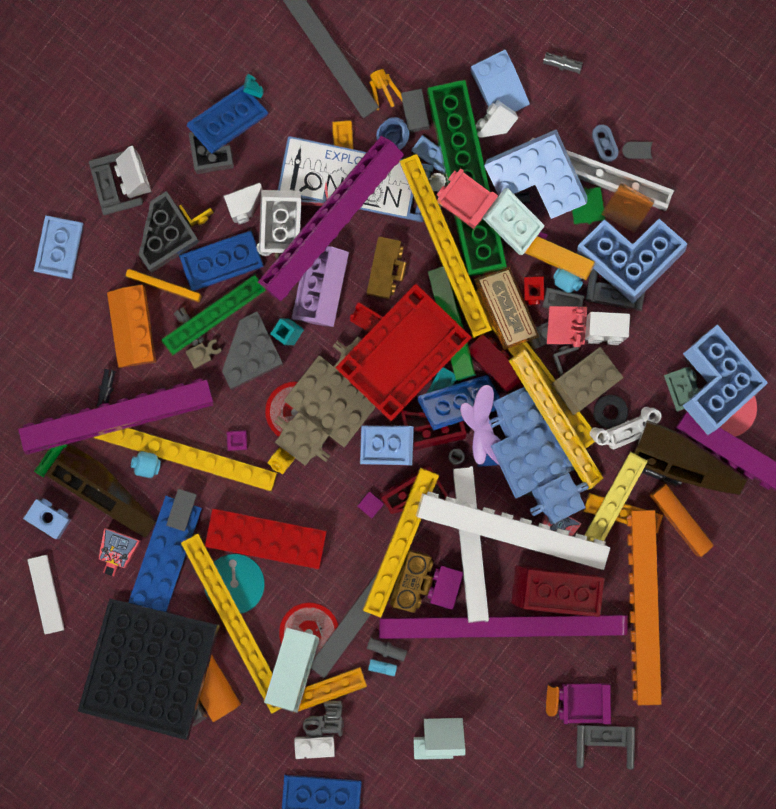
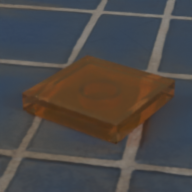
M621 182L601 215L635 233L653 206L654 200Z

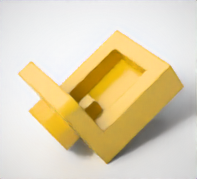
M279 447L268 461V464L271 465L273 470L284 474L295 460V457L282 447Z

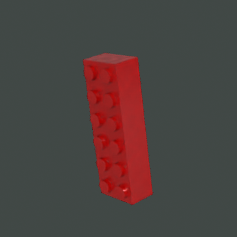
M212 509L205 547L320 569L327 531Z

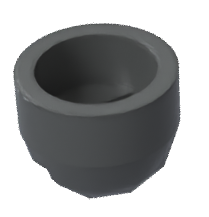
M453 449L448 457L450 463L453 465L461 464L464 460L463 451ZM451 456H454V457L460 459V461H458V460H456V459H454V458H451Z

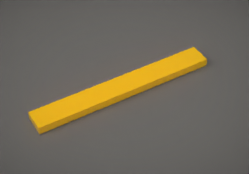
M520 351L509 360L510 364L582 482L587 483L585 486H588V489H592L603 479L601 473L527 351Z
M420 468L364 604V612L378 617L382 616L421 521V518L416 517L422 493L427 495L428 491L433 492L439 477L438 474Z

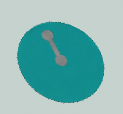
M229 554L217 559L214 565L240 614L251 610L258 604L264 592V576L260 567L252 559L240 554ZM205 590V593H206V596H207L208 600H209L210 603L213 605V603H212V601H211L209 595L207 594V592H206V590Z

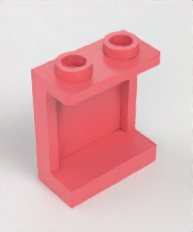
M460 169L458 172L454 171L449 177V185L447 187L443 186L437 193L439 197L437 202L471 228L475 229L498 198V195L493 191L489 192L466 175L464 170Z

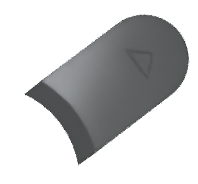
M627 142L622 148V153L628 159H653L651 156L652 142Z

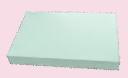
M504 188L483 216V219L519 255L525 253L545 226L508 188Z
M463 718L424 719L426 756L465 755Z

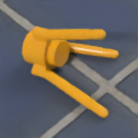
M384 69L377 70L370 75L372 81L369 83L372 87L374 100L378 106L379 101L376 87L383 89L391 107H394L393 100L386 87L388 83L402 101L400 91L392 82L389 74L385 73Z

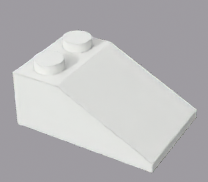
M133 146L128 147L116 159L117 165L114 167L117 176L122 177L123 183L120 186L123 194H127L131 199L152 191L140 155Z

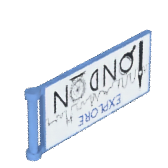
M289 136L278 190L300 191L302 198L320 201V199L323 200L325 183H327L329 198L367 152ZM400 163L394 166L386 179L378 185L375 192L368 197L360 210L416 222L424 221L418 206L416 207L415 214H410L413 194ZM422 164L429 181L434 166Z

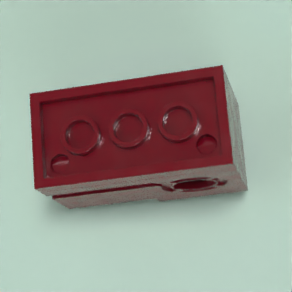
M516 565L511 603L527 610L600 617L604 578L591 573Z

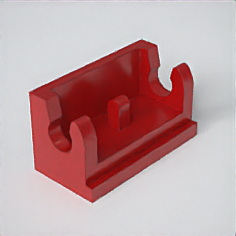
M358 302L354 313L350 315V322L370 332L383 317Z

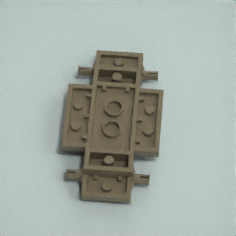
M358 336L347 347L338 340L333 345L334 348L342 353L335 366H332L321 356L317 357L284 400L298 411L297 415L288 423L280 416L277 417L279 421H274L283 429L275 443L305 466L316 455L325 462L327 459L324 456L329 459L330 455L322 450V446L329 436L345 448L376 408L335 368L362 340Z

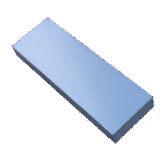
M422 135L411 151L445 175L439 147Z

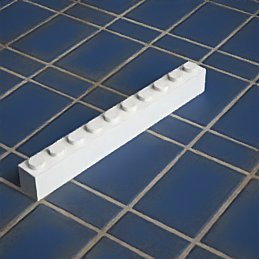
M428 491L427 495L423 493L421 495L416 512V517L602 570L605 568L610 547L605 545V541L594 539V542L588 541L587 536L576 533L574 537L568 535L569 531L559 528L556 532L550 530L549 525L539 523V526L531 524V520L521 518L520 521L514 520L513 515L503 512L500 516L494 514L495 510L486 507L483 510L475 509V504L465 502L464 505L457 503V499L446 497V500L438 498L439 494Z

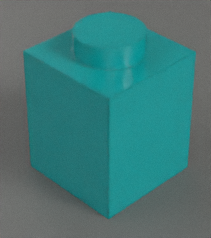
M280 318L271 335L284 345H295L304 329L291 319Z

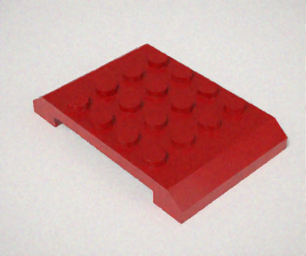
M415 284L335 368L392 421L472 337Z

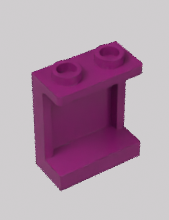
M562 684V688H559V700H562V708H559V720H563V724H611L610 684Z

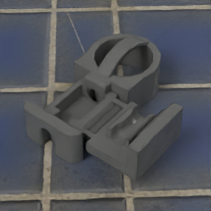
M326 701L324 706L327 712L324 718L323 716H309L303 722L304 731L309 737H323V733H338L340 737L343 735L342 727H344L341 717L343 705L341 701ZM310 724L319 726L315 730H307Z

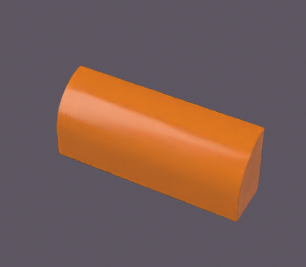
M663 484L649 495L696 556L702 557L714 546L667 484Z
M211 655L200 701L211 720L215 722L239 707L241 703Z

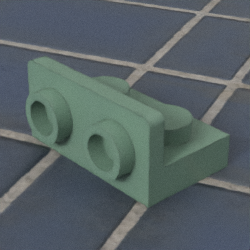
M686 367L664 375L676 411L685 409L683 405L701 390L696 384L697 376L695 371L691 370V367Z

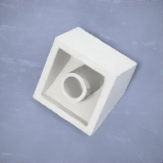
M260 183L224 196L234 223L243 224L250 221V217H253L261 200V190L263 189Z

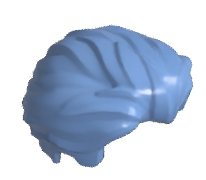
M394 117L387 119L380 125L376 138L378 140L380 136L391 140L400 150L408 142L410 133L404 121Z

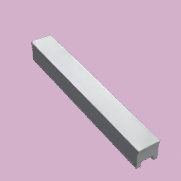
M566 150L579 179L658 209L667 210L674 190Z
M473 466L453 469L457 503L464 505L465 502L476 505L475 509H477ZM459 529L468 622H488L480 535Z

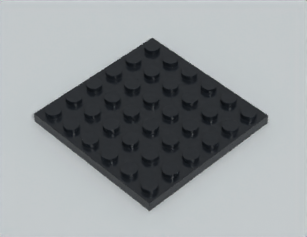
M109 598L78 712L189 740L219 626Z

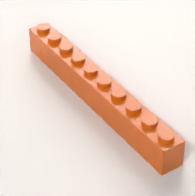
M630 510V515H627V526H630V534H627V544L631 546V553H628V565H631L632 573L628 574L629 584H632V592H629V603L633 604V611H630V623H633V631H630V640L634 642V650H631V661L635 665V669L631 670L632 681H635V689H632V699L636 700L637 705H661L655 510Z

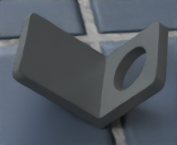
M568 345L558 349L559 353L553 355L559 376H562L564 373L558 357L576 351L579 347L570 349Z

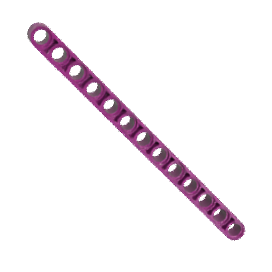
M585 615L489 617L488 622L471 623L468 622V617L379 619V638L628 635V615H600V617Z

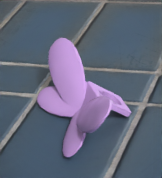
M489 385L482 386L479 389L473 407L468 403H463L460 407L464 421L474 430L472 449L474 459L478 464L484 463L486 454L499 464L491 448V445L501 440L494 435L493 429L490 427L491 424H489V415L494 399L493 389Z

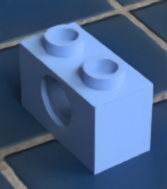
M44 498L42 500L36 499L24 519L54 539H60L71 521L68 518L69 514L60 508L58 511L51 507L53 504ZM47 512L53 515V520L50 523L44 520Z

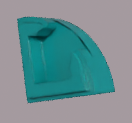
M247 74L243 92L261 98L263 95L262 86H259L255 81V77Z

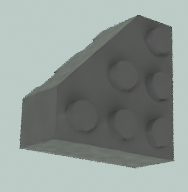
M167 191L150 201L142 244L139 250V256L148 270L153 273L199 243L196 235Z
M258 312L239 321L222 370L231 390L284 365Z

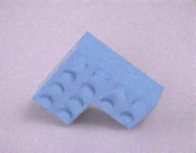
M553 130L487 159L484 165L498 195L501 194L504 188H508L515 194L536 185L551 219L587 203L588 197L557 130Z
M604 219L578 245L577 254L594 261V269L630 302L634 303L685 252L687 243L664 222L658 219L632 244Z
M718 325L709 330L683 353L708 382L683 405L707 435L717 430L768 384Z

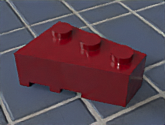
M482 334L469 347L471 358L507 395L523 388V383L509 362L510 356L503 349L499 351L496 348L497 343L491 337L487 339Z
M401 411L404 426L414 427L413 451L466 439L463 421L433 430L424 412Z
M429 465L423 467V469L433 472ZM419 470L380 494L381 499L391 514L403 511ZM437 479L433 493L439 494L438 498L446 500V497L449 496Z

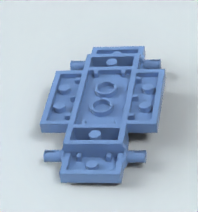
M523 387L493 401L498 417L489 420V424L496 421L490 427L494 428L500 424L506 439L491 445V448L515 498L532 491L538 505L530 509L533 512L531 514L535 516L543 512L547 515L550 524H554L584 509L585 506L580 497V492L589 487L585 486L587 485L586 482L577 486L574 484L568 473L574 470V467L543 419L526 388Z

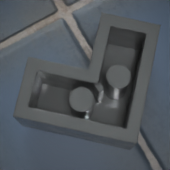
M192 132L189 133L194 169L197 174L234 168L230 145L223 146L211 154Z

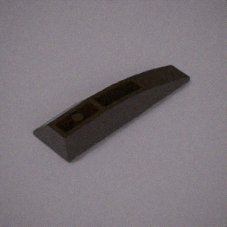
M648 420L633 449L634 454L648 461L644 468L698 487L740 495L748 478L685 435Z
M69 444L61 453L46 475L147 538L156 524L153 517L102 463L72 444Z

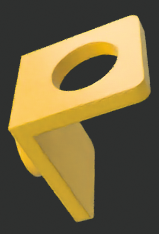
M179 205L192 227L197 223L199 225L205 223L208 220V216L213 214L212 209L209 208L191 220L182 205Z

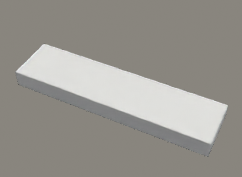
M48 555L28 559L44 633L49 634L65 630Z

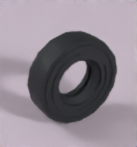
M606 395L596 402L593 415L595 421L600 426L610 429L626 421L628 408L622 398L616 395ZM609 404L614 405L618 410L617 417L607 419L603 414L605 406Z

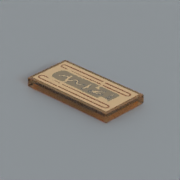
M510 267L474 280L504 350L539 338V334Z

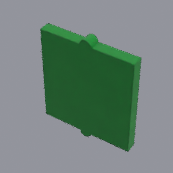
M584 187L583 189L588 197L587 203L572 210L574 225L591 224L592 222L605 219L601 187L590 189Z

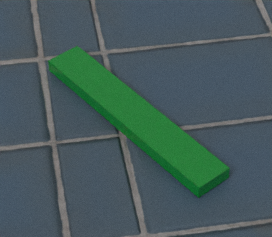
M444 267L428 271L436 303L463 328L455 294ZM466 343L451 358L457 381L476 375L468 343Z
M252 276L164 337L161 341L171 355H175L264 293L266 290L258 283L259 279L257 276Z

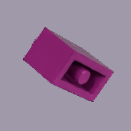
M440 566V569L436 568L433 577L436 583L434 588L430 587L427 597L431 599L430 603L453 610L463 572L445 566Z

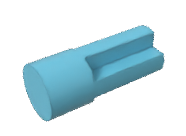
M371 659L368 670L395 676L397 665Z

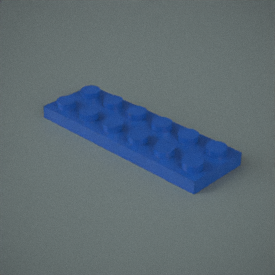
M165 496L128 603L167 612L186 557V552L181 542L193 536L202 511L201 507L194 505L186 530H178L166 526L175 499Z

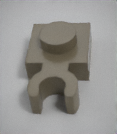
M216 339L211 340L207 347L201 343L186 351L194 369L211 361V354L216 355L222 352L221 348L218 350L212 349L213 344L217 343Z

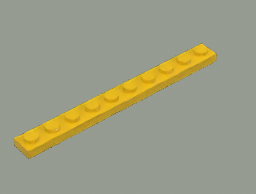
M415 154L399 161L473 338L491 331L492 329L418 155Z
M483 287L475 291L490 327L511 355L514 357L522 350L527 351L585 449L593 444L595 441L590 436L591 426L580 412L573 415L550 384L556 380L525 339L507 345Z
M130 428L93 437L139 452L154 453L162 459L272 491L277 473Z
M196 534L181 542V545L265 701L273 674L199 534ZM266 704L271 714L281 709Z

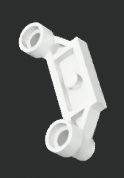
M644 407L639 417L608 430L597 427L592 428L590 436L597 444H607L611 449H616L638 440L647 420L657 424L661 420V413L655 408Z

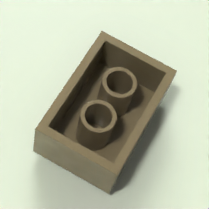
M599 347L550 385L574 415L623 379V376L601 347Z

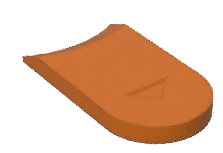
M548 685L546 712L548 716H555L558 711L559 687L553 688Z

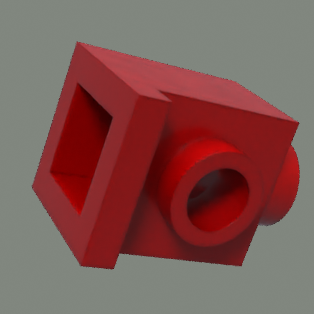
M524 277V302H528L529 305H540V301H544V277ZM533 288L536 289L537 294L532 295L530 293V290Z

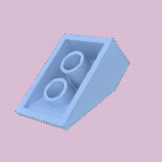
M506 50L471 66L470 72L488 107L492 103L495 104L497 100L514 112L530 105Z

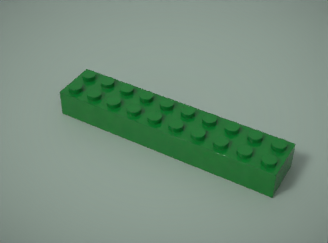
M462 80L429 87L427 89V96L447 186L450 183L448 179L452 173L462 169L466 175L490 192L466 81ZM454 215L465 268L469 277L504 270L507 266L500 235L483 218L476 228L473 229Z

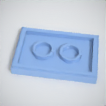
M45 215L34 272L72 279L84 224Z
M362 426L360 464L412 465L414 427Z

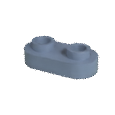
M606 125L596 126L592 132V139L598 155L602 161L612 162L618 156V148L612 132ZM600 132L604 133L605 137L602 139L598 137V133ZM605 151H611V156H606Z

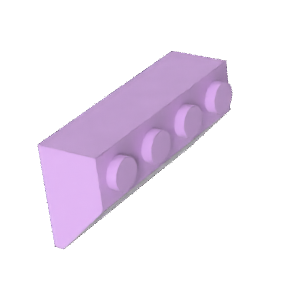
M327 246L326 250L315 260L312 267L304 273L298 285L292 314L293 320L334 327L349 252Z

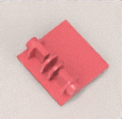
M549 306L547 344H573L574 347H581V344L584 345L587 307Z

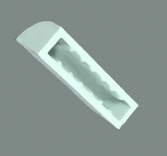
M286 628L264 703L298 713L320 638L316 635Z

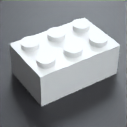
M261 190L260 253H283L300 233V191Z
M590 312L586 318L585 340H588V344H600L602 341H607V345L621 344V342L629 337L630 314Z

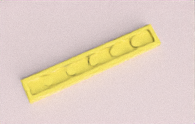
M632 452L629 453L584 535L587 536L588 541L594 542V539L605 540L647 464V460Z

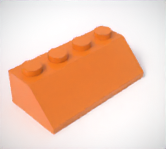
M137 285L107 292L118 368L155 363L156 357L145 287Z

